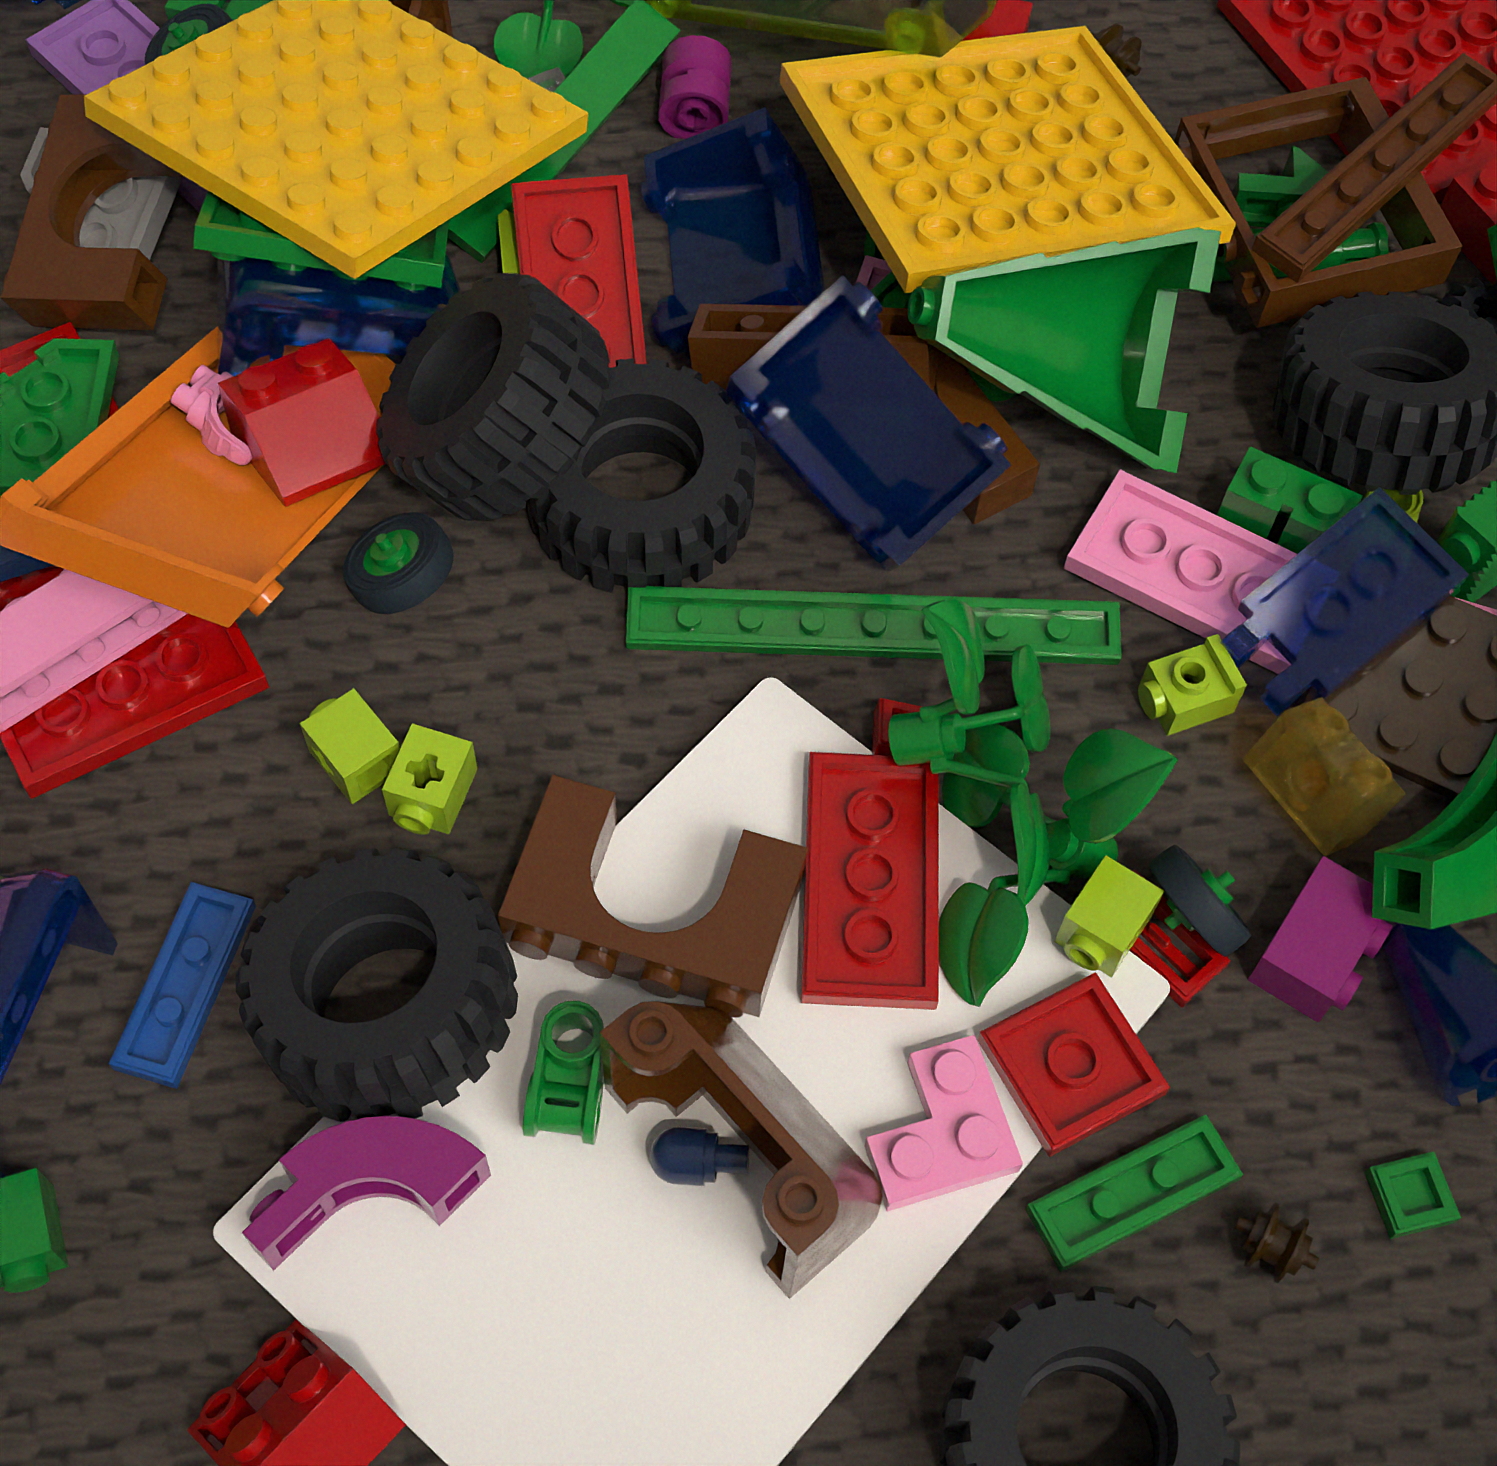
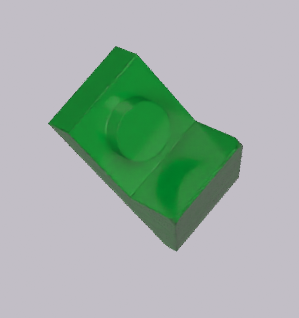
M1292 146L1281 176L1239 173L1232 194L1249 226L1268 227L1322 179L1328 171L1300 148Z

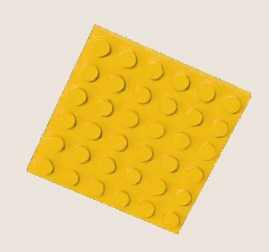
M273 0L249 13L239 16V18L208 34L199 36L196 40L166 55L157 57L154 61L122 77L116 78L84 96L87 118L354 279L586 133L588 112L568 102L560 94L550 92L521 76L518 71L505 67L481 54L473 46L452 38L434 28L431 23L420 20L394 6L389 0Z
M1086 26L781 64L780 85L905 293H911L916 287H921L925 279L933 275L1030 253H1043L1045 256L1104 242L1117 241L1122 243L1197 227L1203 230L1221 231L1219 244L1228 243L1231 240L1236 222Z

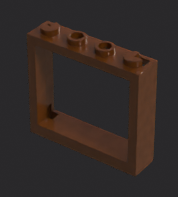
M1366 77L1181 117L1174 140L1175 144L1236 222L1230 242L1218 245L1216 259L1218 262L1224 263L1234 283L1236 299L1242 307L1247 308L1256 328L1301 318L1316 305L1323 306L1329 299L1338 296L1349 299L1356 293L1370 291L1374 295H1387L1388 291L1410 292L1443 284L1463 247L1424 177L1419 172L1380 208L1402 251L1312 271L1299 283L1290 277L1277 280L1268 262L1252 251L1255 237L1215 160L1333 133H1338L1350 154L1389 119L1388 114Z

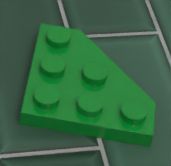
M54 338L35 350L34 353L37 359L10 377L5 372L0 373V497L21 478L25 481L29 479L31 482H34L108 419L119 360V352L114 340Z

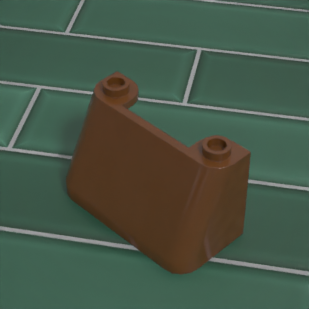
M660 1001L641 1002L626 1010L599 1032L605 1089L627 1114L638 1103L656 1102L666 1105L677 1117L703 1095L772 1172L774 1176L765 1187L762 1209L764 1219L770 1230L777 1237L778 1244L774 1256L766 1265V1273L789 1299L865 1233L876 1220L882 1201L880 1182L874 1172L736 1021L725 1012L705 1006Z

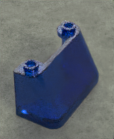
M765 107L644 156L646 180L641 183L644 201L652 213H660L668 224L674 295L660 298L657 302V312L652 315L654 331L663 346L669 345L676 353L690 352L688 335L700 304L827 306L814 202L809 179L798 156Z
M445 254L441 288L429 286L424 290H409L397 286L393 280L375 277L353 281L340 278L331 270L307 267L300 271H290L278 268L268 260L249 257L239 261L218 259V374L221 375L223 372H228L235 376L248 369L251 363L260 357L269 355V362L283 357L285 345L303 347L330 338L340 350L401 355L402 362L407 354L405 349L414 336L418 338L427 327L425 322L436 311L441 312L447 307L449 299L461 291L453 263L449 256Z
M842 275L729 378L726 391L732 402L740 406L753 427L855 541L885 571L890 572L903 564L1008 469L1011 464L1003 456L1008 449L1000 436L986 423L980 424L977 428L969 422L962 424L881 334L882 325L877 315L883 311V308L873 293L860 282L852 286Z

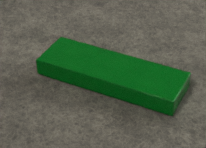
M1205 1114L1029 1203L1025 1210L1059 1271L1062 1272L1240 1180L1243 1173Z

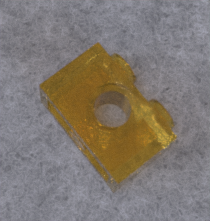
M1322 697L1286 710L1242 758L1324 856L1330 855L1362 839L1406 795L1405 791L1392 778L1389 767L1380 758L1369 752L1349 729L1346 718L1338 710L1329 706Z

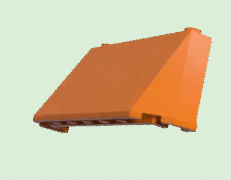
M274 266L261 279L262 283L247 301L243 298L238 302L222 323L34 482H31L29 479L25 481L21 478L1 495L0 546L227 628L247 608L258 617L284 590V587L275 580L277 576L382 466L285 507L250 462L246 465H238L226 459L223 455L219 457L211 453L202 443L200 431L186 421L187 413L171 404L174 392L182 383L192 387L190 385L191 378L201 365L207 366L220 375L223 372H228L235 376L250 367L260 366L293 353L307 344L317 343L330 338L358 370L380 418L382 417L379 408L383 393L389 390L391 385L389 377L396 364L302 284L292 271ZM224 410L218 416L224 427L230 432Z

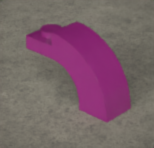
M395 1116L367 1117L347 1121L310 1136L279 1159L293 1185L285 1192L282 1189H278L266 1196L251 1213L249 1218L251 1224L242 1234L254 1251L274 1271L325 1221L351 1203L375 1197L400 1199L423 1210L440 1226L491 1176L486 1155L457 1133L442 1126L419 1119Z

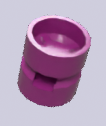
M690 35L678 38L669 44L663 54L659 122L663 129L674 138L712 140L722 134L728 125L732 58L728 49L719 41L707 36Z

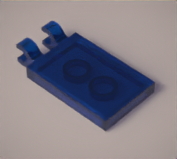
M1379 487L1242 599L1238 610L1247 620L1231 631L1221 641V644L1228 650L1237 668L1246 663L1267 641L1291 664L1265 686L1267 691L1260 697V700L1276 716H1279L1311 686L1326 699L1465 582L1469 574Z

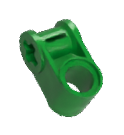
M578 1000L565 1001L554 1006L545 1015L541 1026L534 1073L530 1077L523 1116L524 1136L536 1137L539 1131L581 1136L584 1144L595 1145L603 1098V1064L599 1032L604 1029V1023L598 1011L587 1003ZM573 1029L586 1031L593 1037L591 1044L578 1053H568L556 1046L560 1036Z

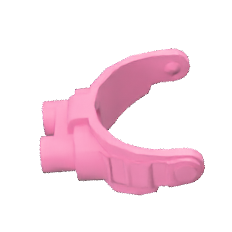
M201 365L191 378L190 385L192 387L182 383L174 392L171 404L187 413L186 421L200 431L202 443L211 453L219 457L223 455L226 459L238 465H246L252 460V454L248 445L232 435L224 427L218 416L219 413L225 410L218 382L233 377V375L228 372H223L220 375L207 366Z

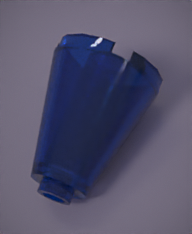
M1398 923L1390 932L1391 939L1386 945L1385 955L1437 1091L1443 1100L1451 1106H1461L1457 1095H1462L1477 1089V1103L1496 1097L1497 964L1451 925L1426 929Z

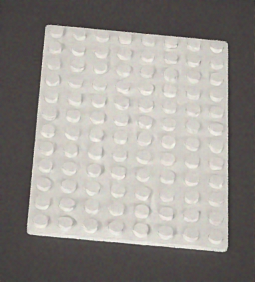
M776 678L763 679L615 826L594 885V891L598 900L615 919L637 930L655 933L670 932L692 925L704 917L720 898L743 829L806 847L808 762L810 752L872 755V752ZM939 804L940 919L949 898L961 885L972 882L988 889L990 882L995 877L1018 874V864ZM804 875L760 1017L744 1013L742 1017L732 1018L872 1170L864 1146L866 1137L927 1120L907 1063L910 1053L971 1035H975L976 1039H978L979 1033L982 1030L1095 972L1137 1034L1165 1001L1170 992V985L1162 975L1130 951L1112 978L1100 970H1087L1074 963L1066 955L1064 948L1054 942L1064 916L1071 905L1043 884L1037 894L1025 906L1029 919L1028 934L1020 955L1007 974L988 991L980 1007L968 1004L957 994L945 977L940 960L939 1002L936 1010L801 1003ZM1011 887L1006 890L1017 894L1018 887ZM507 943L517 973V979L513 984L518 993L516 1014L511 1019H505L511 1032L503 1049L498 1053L491 1050L488 1052L486 1058L491 1067L476 1083H473L469 1078L456 1088L460 1094L458 1098L443 1107L438 1100L422 1107L424 1115L415 1118L442 1126L457 1133L486 1155L491 1176L439 1226L423 1210L409 1202L390 1197L363 1199L351 1203L333 1214L273 1271L254 1251L242 1232L251 1224L249 1221L251 1213L266 1196L278 1189H282L285 1192L293 1185L278 1161L214 1227L213 1235L217 1243L295 1319L353 1367L401 1418L406 1426L448 1466H778L1043 1147L979 1044L1023 1162L1020 1171L888 1212L882 1199L878 1216L870 1228L789 1299L766 1273V1265L776 1252L778 1240L764 1219L762 1199L765 1187L774 1175L751 1149L748 1174L717 1172L716 1183H705V1186L667 1183L660 1179L651 1167L649 1154L654 1139L662 1131L672 1127L708 1128V1132H718L719 1143L747 1145L703 1095L677 1117L666 1105L656 1102L638 1103L627 1114L605 1089L603 1074L602 1108L595 1145L584 1144L581 1136L545 1131H539L536 1137L523 1135L525 1100L529 1080L532 1073H534L541 1026L545 1015L554 1006L565 1001L578 1000L587 1003L598 1011L605 1028L626 1010L641 1002L660 1001L705 1006L704 1001L678 994L675 998L659 997L642 989L638 981L614 974L609 979L595 978L576 969L573 962L550 955L544 960L531 959L516 953ZM573 1029L563 1033L558 1039L556 1046L568 1053H578L591 1044L593 1037L586 1031ZM351 1113L348 1121L357 1120L353 1113ZM397 1114L386 1115V1116L399 1117ZM323 1117L293 1147L312 1135L344 1122Z

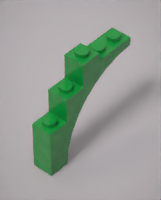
M1497 733L1487 754L1464 789L1435 820L1408 839L1374 851L1372 918L1426 929H1435L1497 913Z

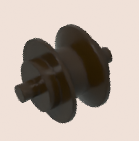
M1113 24L1107 29L1100 31L1097 35L1091 33L1125 78L1130 74L1137 76L1140 73L1141 67L1137 65L1140 60L1142 45L1140 38L1134 36L1124 42L1122 40L1124 29L1120 24Z
M1277 1202L1271 1206L1267 1213L1258 1210L1252 1221L1239 1216L1234 1228L1245 1234L1241 1244V1248L1248 1251L1244 1266L1249 1268L1258 1260L1263 1259L1273 1265L1274 1282L1277 1284L1280 1283L1286 1273L1295 1276L1302 1264L1314 1270L1319 1257L1309 1252L1313 1237L1306 1234L1309 1219L1303 1218L1293 1227L1280 1221V1204Z

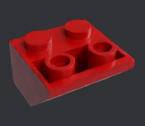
M295 1319L284 1331L274 1334L261 1346L256 1355V1360L229 1387L219 1390L209 1398L203 1406L199 1418L187 1431L218 1466H368L406 1424L353 1367Z

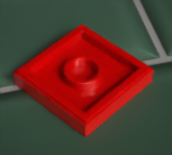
M1096 972L982 1030L977 1039L1048 1157L1061 1152L1165 1096L1170 1089L1169 1084Z

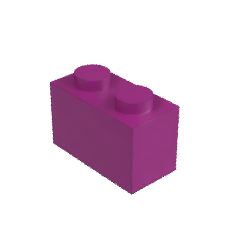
M1323 856L1305 883L1248 978V981L1316 1022L1322 1019L1331 1005L1343 1011L1363 979V976L1353 971L1356 963L1362 954L1373 959L1393 927L1392 924L1385 920L1372 918L1373 884Z

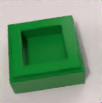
M1434 1151L1372 1166L1364 1172L1390 1239L1453 1224L1461 1218Z

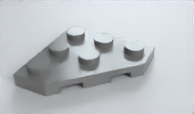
M40 127L20 174L30 194L33 188L34 175L38 170L47 140L48 128ZM134 177L121 181L107 189L95 200L85 215L80 230V247L138 248L150 260L183 177Z

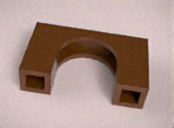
M60 94L53 119L48 127V136L40 164L34 175L33 188L24 219L19 227V236L10 267L4 278L1 299L33 327H59L72 322L74 328L154 330L168 278L138 248L80 247V230L91 205L113 185L134 177L185 176L87 118L84 104V96L87 94Z
M552 775L498 914L500 929L506 943H509V947L516 953L531 959L544 960L550 955L573 962L576 969L595 978L609 979L614 974L638 981L642 989L659 997L675 998L678 994L702 1000L706 1007L722 1010L730 1017H742L744 1013L760 1017L804 879L808 848L743 829L721 896L704 917L690 926L670 932L655 933L637 930L621 923L609 914L598 900L594 891L597 875L617 824L616 793Z

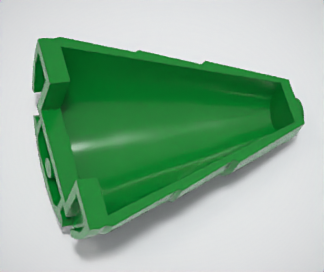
M1199 227L1122 243L1117 241L1104 242L1045 256L1043 253H1030L933 275L925 279L921 287L918 286L913 290L908 304V319L911 324H914L915 332L919 338L1001 390L1008 393H1020L1066 424L1088 431L1148 468L1177 473L1188 413L1157 409L1177 294L1178 292L1210 293L1221 231L1203 230Z

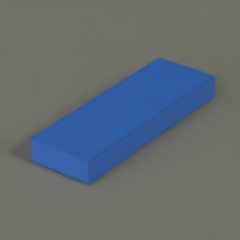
M194 882L190 883L109 1062L113 1070L175 1089L178 1088L256 908L253 899Z

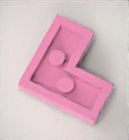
M971 1035L910 1053L907 1063L927 1120L866 1137L864 1145L872 1170L880 1182L886 1211L888 1212L1019 1172L1023 1162L976 1036Z

